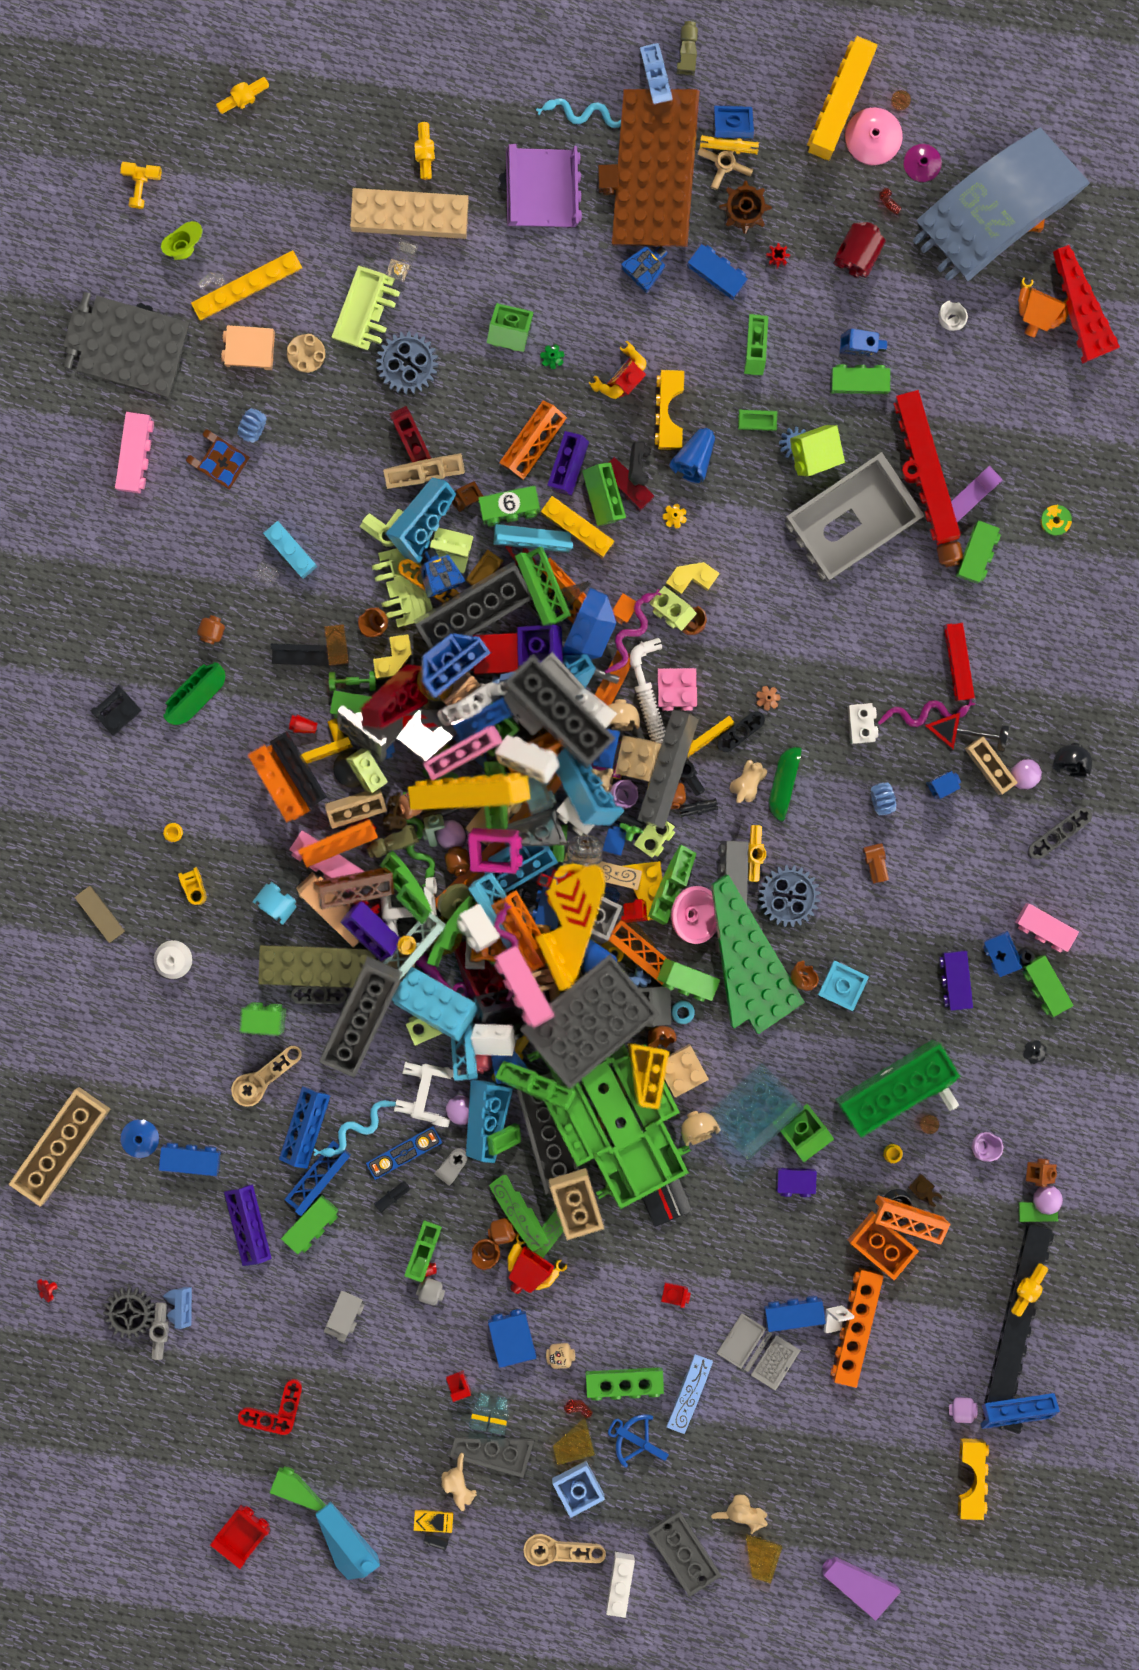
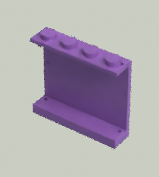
M509 144L507 146V226L576 227L581 222L582 212L579 210L578 202H581V191H578V183L581 181V173L578 171L580 152H577V146H574L572 150L517 148V144Z

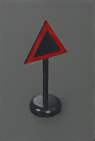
M960 712L925 725L953 750L956 734L960 733L998 740L997 749L1000 752H1004L1009 726L1004 725L1000 729V734L994 735L959 729Z

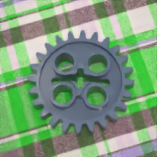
M408 331L407 336L404 337L403 333L400 332V338L393 334L394 340L386 339L388 345H381L384 352H378L382 359H376V362L381 364V366L377 367V371H383L379 377H386L383 382L384 385L391 383L390 390L397 387L398 394L401 389H404L405 395H407L408 390L415 394L416 388L422 392V385L428 388L427 381H434L431 374L437 375V371L433 368L439 367V364L433 361L438 359V355H432L436 349H429L431 342L424 343L425 336L418 339V333L411 337V333ZM402 346L410 348L407 354H402L399 350ZM393 354H398L405 361L411 359V364L414 367L422 370V373H418L410 365L404 367V362L401 359L394 357ZM419 356L426 358V362L422 365L415 362ZM391 362H398L399 368L391 370L389 365ZM408 372L415 374V378L412 381L405 379V375Z
M785 865L784 871L777 867L778 873L771 870L772 877L765 876L767 883H761L765 887L764 890H758L759 893L763 894V897L758 898V900L764 901L760 908L767 909L763 914L767 915L770 913V921L777 918V925L783 921L784 927H786L788 922H790L791 927H794L795 921L802 925L801 919L808 922L807 915L814 916V913L811 911L812 908L818 909L814 905L815 902L821 901L816 898V895L821 894V892L815 891L819 884H812L815 877L808 878L810 872L807 871L803 874L802 867L796 871L795 865L792 866L791 870H789L788 865ZM781 879L786 882L784 890H779L776 887L777 882ZM800 882L805 885L803 893H797L795 890L796 885ZM789 890H791V894L805 896L806 900L791 898L790 901H788V898L774 896L772 893L780 892L788 894ZM778 898L783 901L781 909H776L773 905L774 901ZM797 901L802 904L800 912H795L792 909L793 904Z

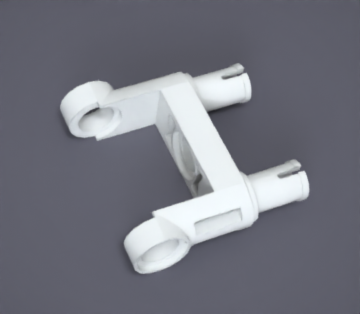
M492 682L488 684L480 683L477 690L456 704L445 706L438 711L437 715L440 722L448 726L454 721L469 718L480 712L481 709L496 700L500 695L508 693L503 687L505 682L499 684ZM475 696L480 701V703L478 701H473Z
M435 877L426 878L424 894L432 909L431 913L436 916L435 894L437 893V882ZM382 882L377 889L380 892L388 890L387 882ZM391 895L380 897L382 919L399 937L397 929L398 918L414 916L406 907L392 908ZM428 917L423 923L424 929L433 928L435 922Z
M405 1062L403 1074L419 1077L421 1079L416 1102L410 1103L397 1099L396 1105L398 1106H395L394 1111L410 1114L412 1118L432 1122L434 1125L449 1127L450 1119L439 1116L436 1113L424 1111L432 1075L451 1079V1077L454 1078L453 1070L449 1067L442 1068L429 1064H422L420 1066Z

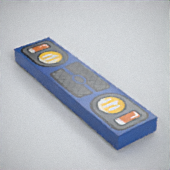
M431 1126L366 1162L376 1180L442 1143V1140L434 1126Z

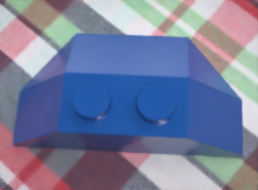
M592 588L589 589L562 649L563 656L587 654L590 660L602 656L617 623L608 595Z
M449 634L422 656V682L433 698H435L491 652L480 637Z

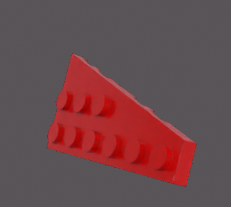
M1070 245L1055 250L1053 255L1057 270L1064 281L1062 289L1063 292H1067L1068 296L1066 304L1072 327L1077 332L1079 338L1076 341L1077 346L1082 349L1083 353L1081 357L1082 364L1120 348L1117 338L1113 334L1109 322L1105 318L1100 304L1085 278L1083 269L1075 257L1074 251Z

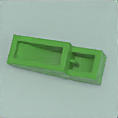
M423 1221L404 1275L405 1277L423 1282L442 1226Z

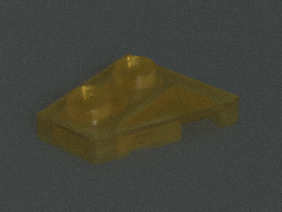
M586 1418L582 1419L553 1445L557 1465L595 1455Z
M746 1534L752 1578L771 1584L782 1545Z

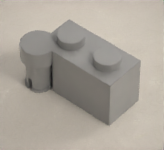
M341 1291L324 1333L336 1337L338 1341L344 1343L348 1333H353L357 1324L354 1322L356 1314L361 1315L365 1306L362 1304L363 1299Z

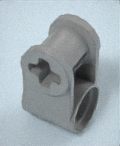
M461 1148L453 1150L434 1175L450 1186L467 1161L466 1151ZM460 1154L462 1156V1161L459 1160L458 1162H456L455 1156H459Z

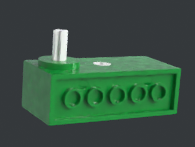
M932 1039L842 1094L835 1101L854 1132L862 1138L925 1098L938 1093L948 1110H954L959 1104L949 1087L961 1076L941 1043Z

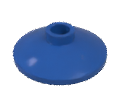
M146 1120L131 1121L124 1127L121 1133L123 1149L126 1153L136 1158L151 1155L159 1143L157 1129ZM136 1136L142 1137L141 1143L136 1142Z

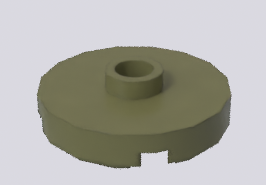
M454 884L446 889L447 891L439 896L437 907L443 917L450 919L459 906L469 896H473L468 889L469 887L464 884Z

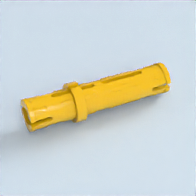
M701 136V141H708L709 143L700 142V148L735 151L736 154L741 152L758 154V149H752L751 147L758 148L759 142L742 141L741 138L733 140Z

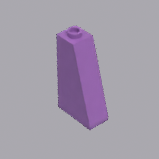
M835 1556L832 1559H827L822 1566L823 1575L875 1621L901 1592L896 1584Z

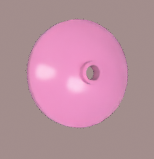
M866 108L856 113L849 121L845 131L846 146L851 155L861 163L867 165L884 164L891 160L899 151L902 143V129L898 120L890 112L881 108ZM872 131H878L879 135L874 136Z
M688 887L677 896L673 903L671 912L672 925L676 934L685 942L700 944L709 940L716 933L712 891L705 887Z

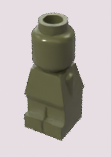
M685 21L684 26L681 28L680 40L682 45L679 56L680 63H677L676 74L695 75L697 59L695 43L698 38V28L693 21Z
M407 825L402 828L403 831L392 833L384 839L381 838L372 842L367 847L369 856L371 858H380L387 855L389 851L406 849L419 843L420 841L414 826Z

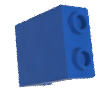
M521 1309L510 1311V1315L496 1314L491 1316L492 1319L488 1320V1325L499 1368L537 1359L526 1311L521 1312Z

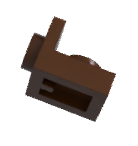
M475 481L454 491L456 495L452 504L459 512H462L466 507L478 502V497H483V494Z

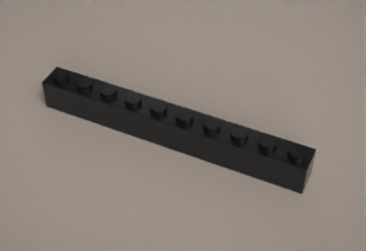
M1026 1223L984 1404L1011 1400L1013 1394L1017 1393L1018 1383L1016 1381L1018 1375L1022 1373L1023 1364H1021L1022 1356L1025 1357L1027 1352V1345L1025 1343L1026 1339L1031 1335L1032 1328L1030 1327V1322L1035 1317L1036 1308H1034L1035 1302H1029L1020 1317L1013 1314L1011 1309L1019 1297L1017 1288L1024 1278H1030L1039 1263L1044 1265V1263L1048 1262L1049 1252L1047 1251L1054 1238L1052 1230L1048 1227Z

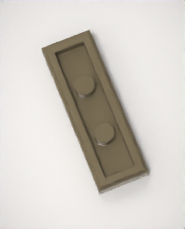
M91 886L74 897L109 943L125 932Z

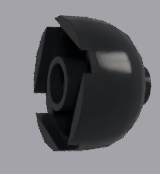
M1072 743L1059 749L1054 757L1052 766L1058 773L1062 769L1071 772L1069 776L1082 778L1087 777V773L1091 774L1092 758L1090 753L1081 744Z

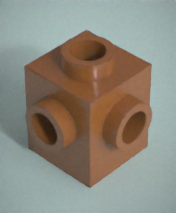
M1038 1158V1162H1028L1026 1181L1034 1182L1035 1186L1040 1187L1054 1184L1057 1176V1164L1049 1163L1048 1159Z

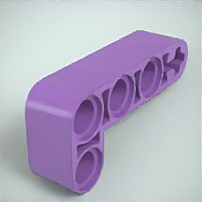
M990 466L951 501L957 522L1003 480Z

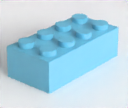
M414 967L409 969L392 998L393 1003L397 1007L457 1042L460 1041L479 1011L476 1003Z

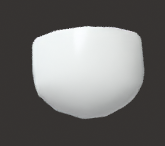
M945 302L938 314L941 326L950 331L962 329L968 319L966 309L959 302ZM950 315H956L955 317L948 320V317Z

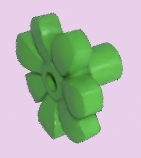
M620 823L619 827L626 832L625 840L632 841L634 834H643V830L639 827Z

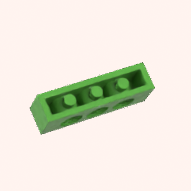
M658 1367L586 1371L587 1398H591V1400H602V1397L621 1399V1396L640 1398L641 1395L659 1397L660 1394H664L663 1369ZM627 1380L630 1382L628 1388H621L619 1386L620 1382ZM640 1380H648L649 1385L647 1387H640ZM608 1381L611 1386L609 1389H602L600 1387L601 1383Z

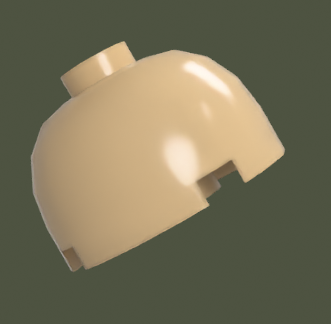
M623 699L615 700V703L608 705L617 713L608 725L612 727L611 730L631 731L633 726L639 729V713L633 705L626 703V700Z
M698 1111L689 1113L687 1115L688 1119L681 1126V1135L686 1146H689V1142L692 1145H696L711 1138L712 1135L710 1133L714 1131L716 1134L720 1132L719 1125L714 1117L705 1112L698 1113Z

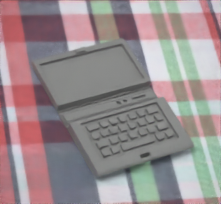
M553 653L541 662L574 697L585 688ZM510 693L503 697L513 715L532 735L543 727Z
M741 1313L717 1354L742 1369L766 1328ZM767 1332L744 1369L747 1372L750 1371L772 1336L771 1332ZM775 1335L751 1373V1376L776 1391L801 1350Z

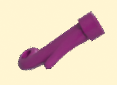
M427 952L423 953L415 962L417 966L427 976L452 989L437 968L427 963L430 957ZM464 982L455 984L452 990L457 992L458 988H463L464 993L460 995L467 998L468 994Z

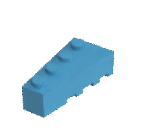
M432 477L385 533L405 559H410L416 563H420L422 560L421 554L431 543L429 541L430 537L439 528V521L442 515L445 516L456 495L447 481Z
M565 748L556 757L559 763L556 773L582 824L611 825L624 812L621 806L617 807L612 801L614 799L613 795L610 792L606 793L601 786L603 782L600 777L591 772L593 769L591 765L585 769Z
M471 1079L466 1156L481 1162L495 1163L497 1155H489L487 1137L504 1128L513 1088L494 1082Z

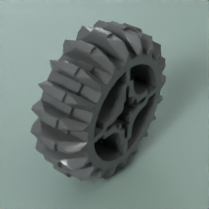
M131 1286L127 1287V1292L124 1287H121L120 1293L114 1291V1297H108L110 1303H105L104 1305L105 1308L109 1309L103 1312V1315L109 1316L104 1320L105 1323L111 1322L108 1329L114 1327L113 1334L115 1335L120 1331L121 1338L125 1336V1333H127L128 1339H131L133 1334L138 1338L140 1336L139 1331L145 1334V1328H151V1323L149 1322H154V1317L150 1315H154L155 1310L150 1308L155 1303L151 1302L148 1304L152 1297L148 1296L145 1299L143 1296L146 1294V1291L143 1290L139 1294V1287H136L134 1292H132ZM126 1298L125 1307L115 1310L116 1303ZM133 1299L139 1301L144 1309L137 1308L134 1305ZM128 1308L134 1312L131 1317L125 1313ZM145 1315L143 1322L133 1327L134 1318ZM116 1316L123 1318L126 1326L120 1324Z

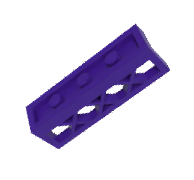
M253 1184L225 1191L224 1194L242 1265H256L272 1259ZM232 1194H235L237 1203L233 1202ZM237 1214L241 1216V1222L238 1220ZM242 1232L246 1236V1241L242 1237ZM247 1251L250 1253L251 1260H248Z

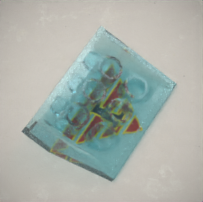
M761 1063L708 1114L714 1117L720 1131L749 1161L805 1108Z

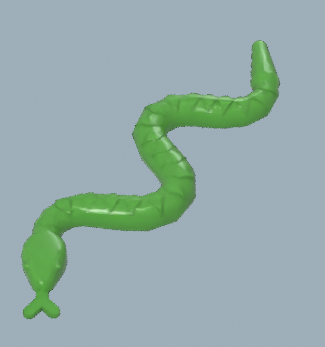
M416 817L406 820L407 824L417 826L416 834L420 840L423 836L422 829H425L423 822ZM414 845L407 847V853L411 858L429 863L425 878L433 877L435 874V861L433 857L416 852Z

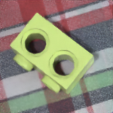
M664 586L659 591L661 595H656L649 603L654 608L652 612L660 619L664 617L666 619L665 622L674 629L676 626L682 631L697 613L689 604Z
M360 749L346 758L365 791L373 793L388 782L369 750Z
M666 821V832L660 835L656 832V827L647 825L643 830V834H640L633 845L651 858L654 855L658 857L664 849L661 845L665 840L669 841L674 835L673 829L675 826ZM647 839L654 840V849L647 850L644 844Z
M415 1016L409 1018V1022L406 1023L414 1045L443 1034ZM415 1024L423 1025L424 1032L422 1034L414 1032L413 1027Z

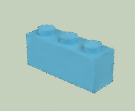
M278 521L263 533L303 579L318 567Z

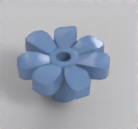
M641 967L636 968L635 974H628L637 987H639V984L641 987H647V983L651 982V977H649L648 973H643V968Z

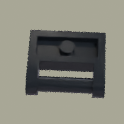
M120 685L97 707L94 706L90 710L112 736H115L142 712L140 707ZM121 696L124 701L104 717L101 713Z

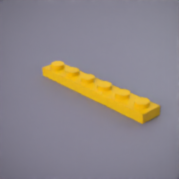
M292 250L191 302L201 321L302 269V266Z

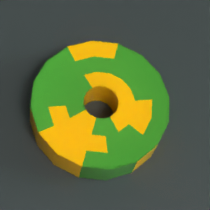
M1052 505L1045 509L1040 521L1046 533L1058 536L1067 532L1071 526L1072 518L1069 510L1064 506ZM1054 517L1059 518L1058 524L1053 522Z

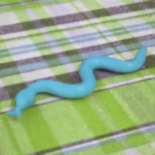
M562 98L549 100L541 109L536 108V111H539L538 115H540L543 110H552L556 105H562L567 119L573 124L586 122L593 111L599 110L608 126L612 128L621 127V119L618 122L612 121L606 106L599 102L591 103L579 117L573 114L570 104Z
M386 1100L375 1103L370 1111L371 1125L369 1127H363L354 1121L345 1122L338 1131L339 1148L336 1150L324 1148L321 1151L314 1149L316 1152L314 1156L321 1154L326 1157H333L342 1154L347 1146L346 1131L348 1129H353L364 1135L374 1133L378 1128V1109L380 1107L398 1105H396V1102Z

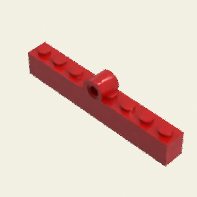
M919 390L897 395L893 406L895 413L900 415L901 420L898 421L900 431L905 432L906 438L903 439L905 448L910 450L911 453L909 461L903 466L902 477L907 483H916V486L920 485L922 492L919 493L921 503L925 504L927 511H924L927 522H931L932 529H930L932 540H936L937 545L960 539L961 534ZM913 469L916 473L910 474L908 470Z

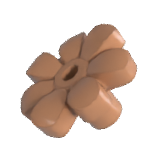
M767 686L762 687L763 692H757L756 697L760 698L757 701V705H764L763 709L766 711L770 709V706L775 709L778 706L776 701L780 700V695L775 694L777 689L772 687L769 690Z

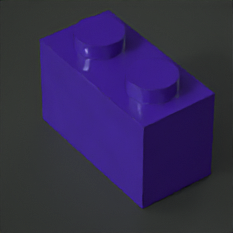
M777 1168V1193H781L780 1196L791 1197L792 1194H800V1197H811V1194H816L817 1171L815 1169Z

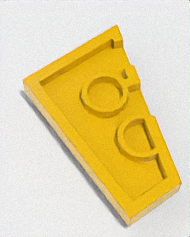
M660 861L624 865L623 867L642 871L638 890H633L638 899L646 901L648 921L653 920L648 915L662 880Z

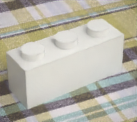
M507 735L495 752L499 764L544 783H548L559 767L556 755L552 751L542 750L537 745L525 743L518 737L513 738Z
M615 1552L606 1615L626 1618L635 1562L634 1555Z

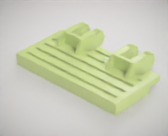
M358 266L332 338L365 350L369 349V341L381 344L382 339L368 334L371 328L385 333L387 328L370 321L379 322L384 309L382 305L391 308L395 307L396 303L382 298L383 293L394 297L399 296V291L384 286V284L392 286L395 278Z
M397 548L378 553L380 561L388 559L389 561L375 564L372 566V569L380 570L390 566L392 573L378 575L375 577V581L394 578L393 581L386 582L390 598L399 596L397 599L383 602L382 607H390L400 603L402 610L388 612L386 614L388 619L404 615L403 618L396 619L398 627L414 624L415 619L433 609L430 598L427 597L425 591L399 574L398 564L405 558ZM409 563L406 565L402 564L403 572H411L412 575L410 577L413 579L419 569L416 568L413 571L409 568ZM419 574L417 580L420 584H424L422 575Z

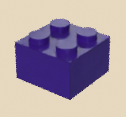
M557 625L517 627L518 666H522L532 655L541 663L551 653L563 664L562 627Z

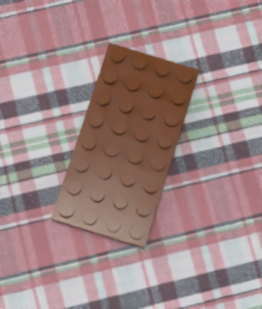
M624 89L618 156L619 188L616 190L613 245L687 247L700 92L698 89H670L672 100L653 104L650 89Z

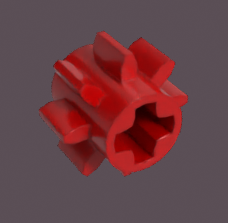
M780 243L775 248L770 246L769 250L771 253L766 254V257L770 258L768 265L776 264V269H778L781 263L786 266L785 258L790 257V254H786L787 246L784 248L780 247ZM775 253H776V254L781 253V254H782V255H781V258H780V257L775 258V257H774V256H775Z

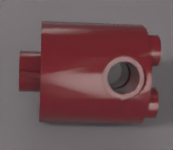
M853 223L834 258L833 264L838 268L848 269V274L855 278H859V276L866 278L869 276L884 247L886 239L881 235L879 228L872 223Z

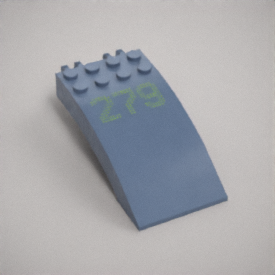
M1040 127L980 166L920 216L916 221L923 230L913 239V242L918 244L925 237L929 236L930 240L920 250L925 253L936 244L947 257L938 266L937 270L942 272L953 264L955 267L946 274L945 279L949 281L960 272L969 281L1020 237L1058 209L1064 207L1087 187L1090 182Z

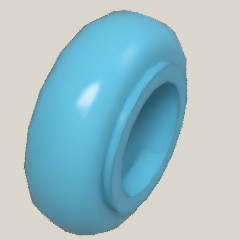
M687 1001L675 1003L671 1010L673 1020L679 1024L691 1022L695 1015L693 1005ZM686 1007L688 1009V1016L686 1018H679L677 1014L679 1008Z

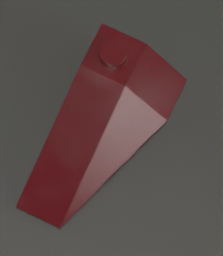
M466 941L453 946L468 998L475 1003L474 999L476 996L508 989L503 978L497 973L498 970L492 967L487 960H485V969H465ZM505 996L499 998L501 1001L508 1002ZM489 1001L482 1002L484 1007L491 1006L493 1004ZM478 1011V1013L476 1014V1018H477L478 1021H479L480 1011Z

